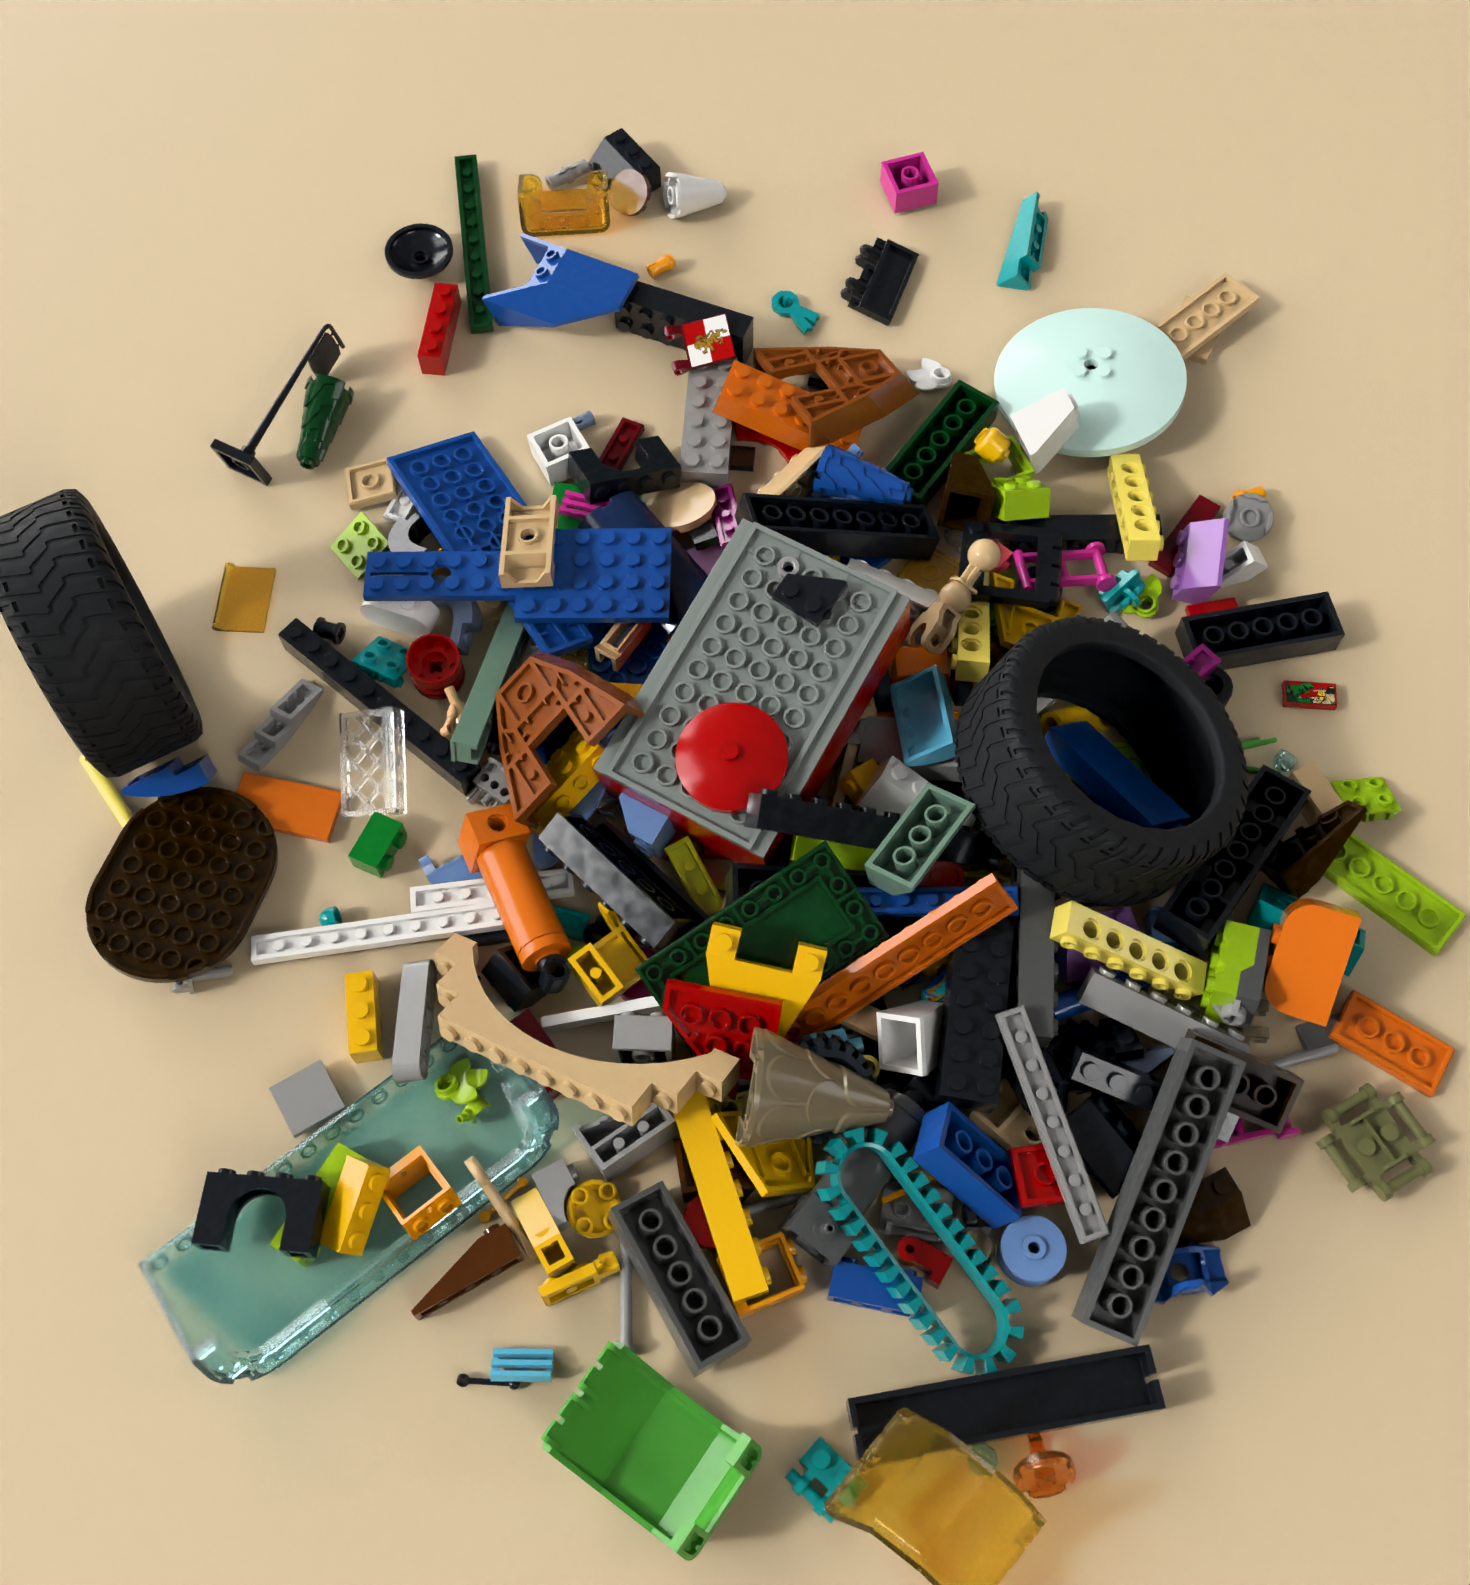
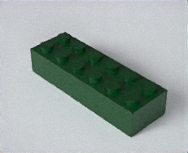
M961 380L957 381L885 468L896 477L910 482V487L914 488L910 502H905V504L927 505L946 482L953 451L965 453L972 450L976 445L974 440L978 434L986 427L989 429L996 420L999 401Z

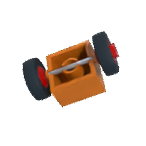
M904 646L899 649L892 662L891 678L888 669L873 698L877 710L889 709L890 685L935 664L945 676L947 687L951 691L955 706H963L974 683L955 680L954 669H951L949 677L947 648L940 654H933L927 652L923 647L913 648Z

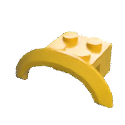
M598 902V908L612 932L594 945L591 942L567 960L571 964V971L598 1006H603L611 1003L642 980L635 967L648 958L621 923L617 913L608 910L601 902Z

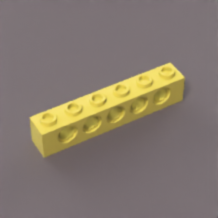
M1140 454L1111 455L1107 476L1126 561H1157L1158 553L1164 547V537L1159 534L1160 521L1156 520V506H1152L1153 493L1149 491V478L1145 477L1146 465L1142 463Z
M989 571L984 572V586H989ZM971 601L970 606L964 612L959 613L962 617L957 624L955 636L951 641L952 656L950 669L955 670V680L980 682L988 674L990 666L989 603Z
M1069 901L1055 907L1050 939L1059 942L1062 947L1081 952L1088 959L1101 961L1110 969L1121 970L1129 974V977L1132 979L1143 980L1152 984L1151 986L1157 990H1165L1174 994V997L1180 1000H1190L1191 997L1204 993L1207 962L1077 902Z

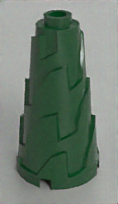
M316 374L315 380H313L311 375L304 388L306 389L303 404L304 411L296 455L300 466L309 470H313L320 465V462H323L328 447L332 443L339 425H341L354 397V391L351 387L347 391L344 388V381L329 375Z

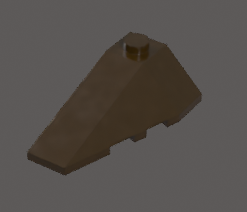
M1226 1167L1201 1180L1176 1247L1189 1246V1242L1199 1244L1226 1240L1251 1226L1242 1192Z

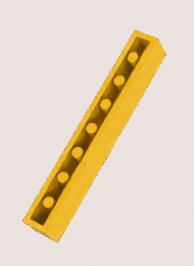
M696 1091L678 1114L673 1113L730 1295L735 1305L767 1294L769 1291L767 1285L772 1284V1280L767 1266L761 1267L758 1255L763 1254L758 1237L752 1238L748 1226L753 1225L748 1207L742 1209L739 1197L744 1196L739 1179H732L730 1169L734 1168L731 1154L729 1150L723 1151L720 1141L724 1139L711 1120V1113L716 1112L713 1099Z

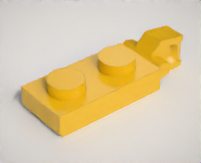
M609 1251L599 1254L594 1262L575 1266L571 1272L563 1276H552L546 1279L543 1285L538 1286V1290L545 1306L549 1307L600 1284V1279L620 1271V1266L614 1252Z

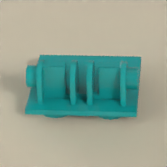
M378 636L351 662L372 679L376 680L378 678V681L381 683L385 681V684L393 688H401L404 684V678L401 676L408 670L405 662L408 648Z

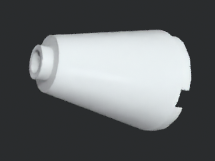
M668 172L665 175L668 177V181L663 182V200L665 208L670 209L671 214L667 215L671 219H677L722 204L726 198V187L720 180L677 172Z

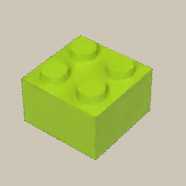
M1015 476V480L995 477L990 482L996 493L992 516L1003 521L1049 517L1051 488L1041 484L1042 481L1030 480V476Z

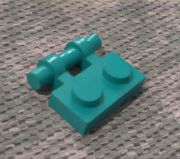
M821 1437L814 1442L799 1460L807 1469V1472L801 1476L792 1468L784 1477L793 1486L792 1490L798 1496L800 1494L803 1495L814 1506L813 1511L819 1517L822 1514L830 1523L839 1514L830 1505L831 1502L837 1498L846 1506L866 1482ZM814 1477L828 1490L824 1497L809 1484Z

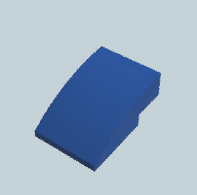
M208 754L186 765L183 764L178 756L131 779L121 789L123 795L135 797H160L179 794L210 783L218 771Z

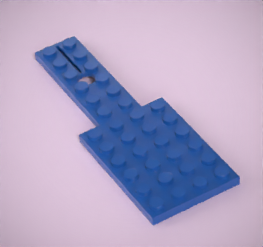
M474 431L387 458V466L444 551H501L506 497H512L521 505L527 506ZM507 601L515 613V601ZM522 623L540 651L557 657L593 644V636L583 623Z
M672 528L556 529L553 557L555 565L554 585L548 587L502 588L498 576L501 551L367 553L363 590L365 601H515V623L670 622ZM526 536L523 540H530L534 536ZM440 567H446L451 570V576H448L444 582H436L432 578L433 572Z

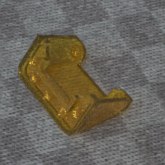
M608 170L592 171L587 177V189L543 191L542 181L536 175H519L517 197L522 231L532 237L593 234L608 230L610 226Z

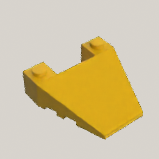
M714 921L706 950L710 986L783 1000L777 1035L784 1038L821 981L827 948L799 941L792 970L736 957L743 928Z

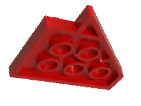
M668 978L662 1010L697 1056L711 1053L716 1048L739 1058L740 1079L751 1081L754 1063L749 1054L754 1027L768 1029L777 1034L783 1000ZM739 1080L728 1093L731 1100H736Z

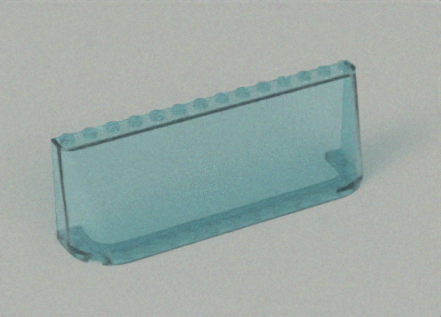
M442 1036L430 1047L429 1069L426 1080L397 1084L393 1076L390 1075L262 1171L265 1173V1176L275 1177L276 1173L291 1174L296 1179H304L305 1175L316 1176L338 1142L364 1158L390 1168L420 1145L462 1201L461 1205L432 1226L426 1233L413 1240L384 1199L381 1198L362 1256L341 1254L321 1244V1250L317 1259L312 1263H308L305 1268L269 1245L285 1222L286 1210L280 1197L265 1195L251 1200L240 1211L234 1229L230 1252L200 1250L191 1244L195 1221L139 1263V1266L189 1360L210 1380L221 1384H233L234 1380L249 1377L250 1381L256 1380L273 1372L289 1361L490 1203V1200L466 1167L464 1161L474 1156L500 1194L513 1185L519 1177H523L533 1169L552 1146L549 1142L553 1131L558 1130L559 1127L558 1109L545 1087L525 1075H519L502 1064H496L481 1054L473 1053L462 1045L453 1041H447ZM464 1058L470 1059L471 1069H487L489 1071L486 1083L477 1092L478 1095H481L491 1104L490 1109L484 1108L475 1119L477 1121L476 1124H472L470 1121L459 1124L456 1121V1116L461 1114L467 1104H456L452 1100L443 1101L435 1094L436 1080L441 1075L448 1073L453 1064ZM429 1173L397 1197L395 1201L406 1217H408L443 1189L433 1175Z

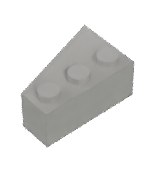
M654 1103L648 1107L633 1127L624 1122H618L612 1117H607V1115L598 1118V1121L582 1126L581 1124L571 1126L578 1141L607 1182L612 1181L679 1134L676 1121L669 1111L661 1109Z

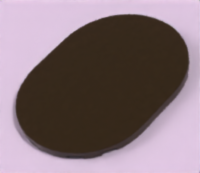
M203 786L179 794L160 796L157 801L145 809L141 808L134 814L117 837L91 885L86 901L85 912L88 935L95 949L106 963L116 971L136 980L152 983H170L199 976L228 958L247 934L275 876L278 863V845L268 818L258 809L256 804L236 792L217 787Z

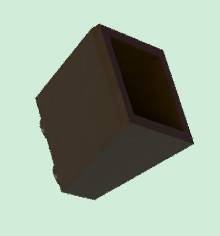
M953 451L937 526L963 531L964 519L989 522L996 493L978 456Z

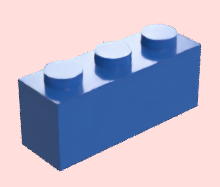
M842 1257L839 1263L833 1266L827 1297L828 1301L910 1318L916 1315L904 1314L897 1304L909 1296L908 1293L904 1298H892L886 1290V1287L898 1281L897 1278L892 1283H881L875 1275V1271L886 1265L869 1267L858 1264L857 1259ZM903 1269L921 1293L923 1277H918L917 1272L913 1270Z

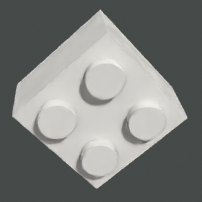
M571 417L527 435L531 453L550 486H553L555 482L560 483L571 478L568 473V452L590 448Z

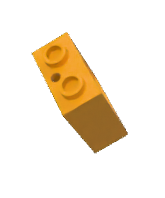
M420 1145L389 1168L391 1172L382 1198L413 1240L426 1233L432 1226L462 1204V1201ZM431 1173L443 1190L406 1217L395 1199L427 1174Z
M782 1231L759 1240L762 1253L778 1246L794 1286L747 1305L746 1301L733 1304L719 1257L716 1258L717 1267L733 1307L740 1319L805 1292L804 1284L808 1282L806 1273L802 1265L796 1266L793 1255L796 1254L795 1247L790 1237L785 1239Z

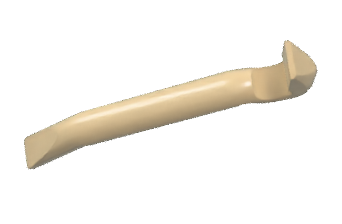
M471 1156L464 1161V1164L529 1259L533 1260L537 1257V1254L526 1232L477 1159Z

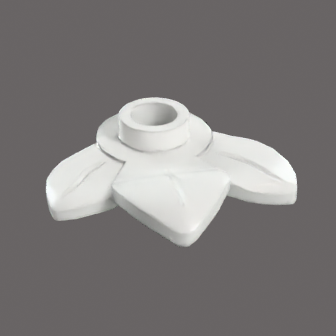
M922 358L921 369L907 370L905 373L909 381L916 383L915 388L922 391L945 388L952 381V376L947 368L927 358Z

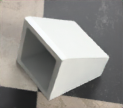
M1065 388L1010 415L1015 433L1036 474L1042 471L1079 428L1077 420L1080 417L1077 409L1078 404L1073 394L1068 395Z
M921 1000L876 1012L879 1069L923 1077L937 1067L944 1003Z

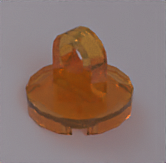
M1040 1433L1028 1435L1027 1439L1031 1455L1021 1460L1014 1468L1012 1477L1015 1487L1022 1495L1026 1492L1029 1493V1497L1037 1499L1048 1498L1062 1493L1066 1489L1065 1484L1069 1481L1072 1484L1076 1479L1077 1472L1071 1456L1060 1451H1045Z

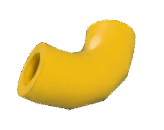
M1080 706L1052 710L1044 713L1040 718L1041 730L1045 735L1049 727L1087 721L1097 731H1106L1110 727L1106 721Z

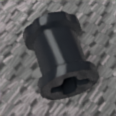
M319 617L313 626V631L321 638L331 640L334 644L340 645L345 637L346 625L341 622L337 624L328 622L325 618Z

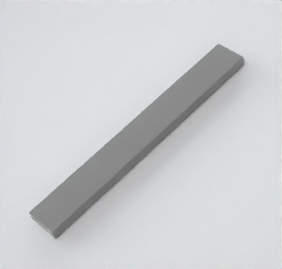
M1022 1005L996 1014L998 1026L1079 1243L1084 1244L1109 1235L1108 1226L1025 1006Z

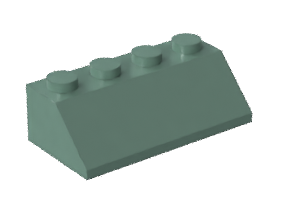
M927 783L864 866L869 883L893 896L913 892L974 811L976 805Z

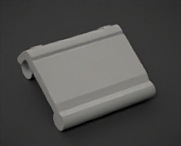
M889 1179L884 1186L883 1198L903 1188L896 1179ZM925 1185L918 1189L921 1193L925 1188L934 1187L942 1198L929 1204L932 1208L934 1204L946 1203L952 1211L954 1194L947 1188ZM908 1194L881 1205L879 1233L902 1237L913 1236L920 1240L944 1244ZM951 1215L942 1219V1223H944L946 1219H951Z

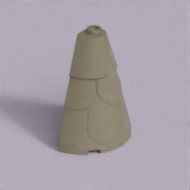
M754 1027L749 1054L754 1065L745 1115H739L734 1143L736 1146L754 1147L788 1139H802L830 1131L836 1134L884 1123L888 1117H892L894 1100L890 1099L889 1093L884 1088L843 1065L837 1066L807 1048L803 1049L768 1029Z

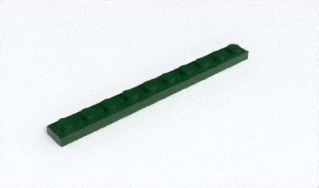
M476 154L455 156L471 334L494 332L493 316L482 300L484 295L490 294L477 156Z

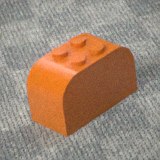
M1314 898L1299 899L1291 903L1284 910L1279 924L1274 923L1272 927L1270 943L1273 944L1271 950H1268L1263 981L1267 999L1275 1009L1286 1015L1324 1027L1327 1026L1362 920L1357 911Z

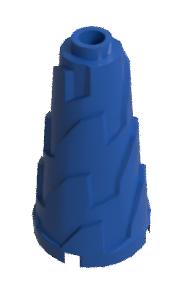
M830 444L826 445L816 469V472H819L818 478L814 477L813 492L821 495L878 503H892L902 506L905 502H910L914 488L910 487V482L902 480L892 473L880 469L879 466Z

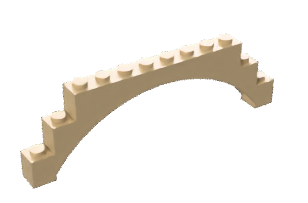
M454 933L435 952L437 972L443 976L436 983L439 1004L445 1007L438 1015L440 1036H443L447 1041H453L466 1047L473 1053L481 1054L496 1064H502L519 1075H525L542 1086H548L561 1092L568 1098L578 1100L593 1110H599L618 1122H624L633 1127L652 1103L661 1109H667L678 1114L696 1091L706 1097L722 1102L740 1079V1059L716 1048L711 1053L684 1060L665 1063L627 1064L592 1060L547 1046L525 1034L509 1022L487 997L475 969V966L479 963L477 942Z

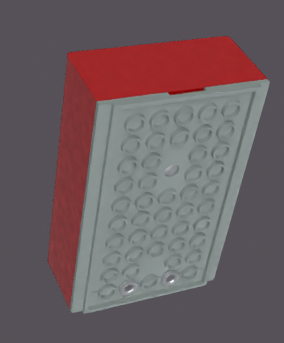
M743 518L635 698V701L645 715L641 719L627 712L593 769L609 796L619 800L620 794L624 793L668 816L677 832L689 836L692 840L736 863L778 865L781 857L778 855V849L789 844L793 835L744 827L746 812L735 814L719 813L697 803L686 792L677 773L675 752L679 737L686 725L696 715L709 707L722 703H744L759 708L775 720L782 730L787 743L789 755L788 769L785 779L778 789L777 796L785 798L786 793L798 794L803 796L802 801L811 802V798H816L910 631V598L855 569L761 524L752 523ZM787 573L845 580L848 585L818 627L772 599V593Z

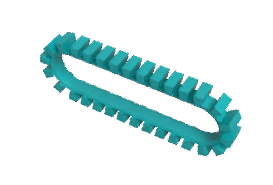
M863 1127L842 1132L848 1147H846L841 1138L831 1139L823 1149L835 1157L833 1163L824 1160L816 1164L815 1175H830L831 1187L817 1189L821 1202L831 1201L835 1197L839 1200L841 1204L828 1210L835 1221L845 1220L848 1215L851 1216V1220L840 1225L846 1236H857L860 1230L862 1231L863 1235L851 1241L858 1252L869 1251L872 1246L875 1250L863 1256V1259L869 1267H880L885 1262L886 1266L874 1272L881 1283H892L897 1278L898 1281L886 1287L892 1298H904L907 1293L909 1294L907 1298L897 1304L904 1314H916L909 1318L915 1329L927 1330L920 1335L927 1345L937 1346L932 1351L938 1360L950 1362L956 1354L958 1356L951 1370L972 1375L974 1374V1362L976 1374L997 1372L998 1369L992 1356L998 1362L1011 1363L1017 1353L1005 1345L1007 1338L1023 1339L1024 1326H1010L1008 1314L1022 1311L1018 1299H1004L1001 1302L998 1297L1010 1291V1288L1004 1280H991L998 1276L999 1273L992 1264H983L978 1268L975 1267L987 1260L981 1249H969L965 1254L964 1251L976 1243L969 1233L957 1234L955 1238L952 1236L964 1229L957 1218L946 1219L942 1223V1219L953 1213L946 1203L934 1204L932 1208L929 1204L942 1198L937 1190L933 1187L925 1188L921 1193L918 1191L919 1188L930 1183V1181L923 1172L913 1173L910 1177L907 1176V1173L919 1167L912 1157L901 1158L899 1162L895 1160V1158L907 1152L901 1142L890 1143L887 1148L882 1147L881 1145L888 1132L878 1128L867 1130L866 1142H864ZM858 1148L868 1149L876 1153L883 1160L991 1305L996 1315L997 1330L993 1342L987 1349L980 1353L972 1354L960 1347L846 1194L841 1182V1169L846 1157L852 1151Z

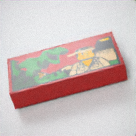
M1284 680L1282 683L1283 707L1335 710L1337 708L1336 684Z

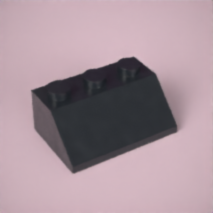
M623 128L604 137L588 163L590 170L609 190L616 175L626 169H634L644 174L650 182L651 192L661 187L660 166Z
M1097 1090L1080 1102L1066 1118L1085 1167L1113 1199L1120 1193L1142 1135L1135 1128L1133 1122L1115 1104L1113 1098L1107 1093Z

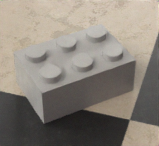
M632 1011L622 1012V1015H614L612 1050L615 1062L649 1064L675 1061L676 1039L674 1024L662 1012H654L650 1016H642Z

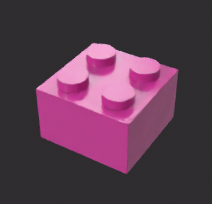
M924 152L881 162L880 183L894 213L936 203L939 183Z

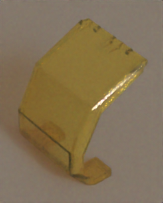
M901 1408L896 1412L882 1433L877 1436L863 1454V1457L858 1460L843 1479V1482L838 1485L824 1503V1509L831 1518L872 1534L919 1571L932 1585H998L1047 1523V1520L1022 1491L999 1470L948 1429L908 1408Z

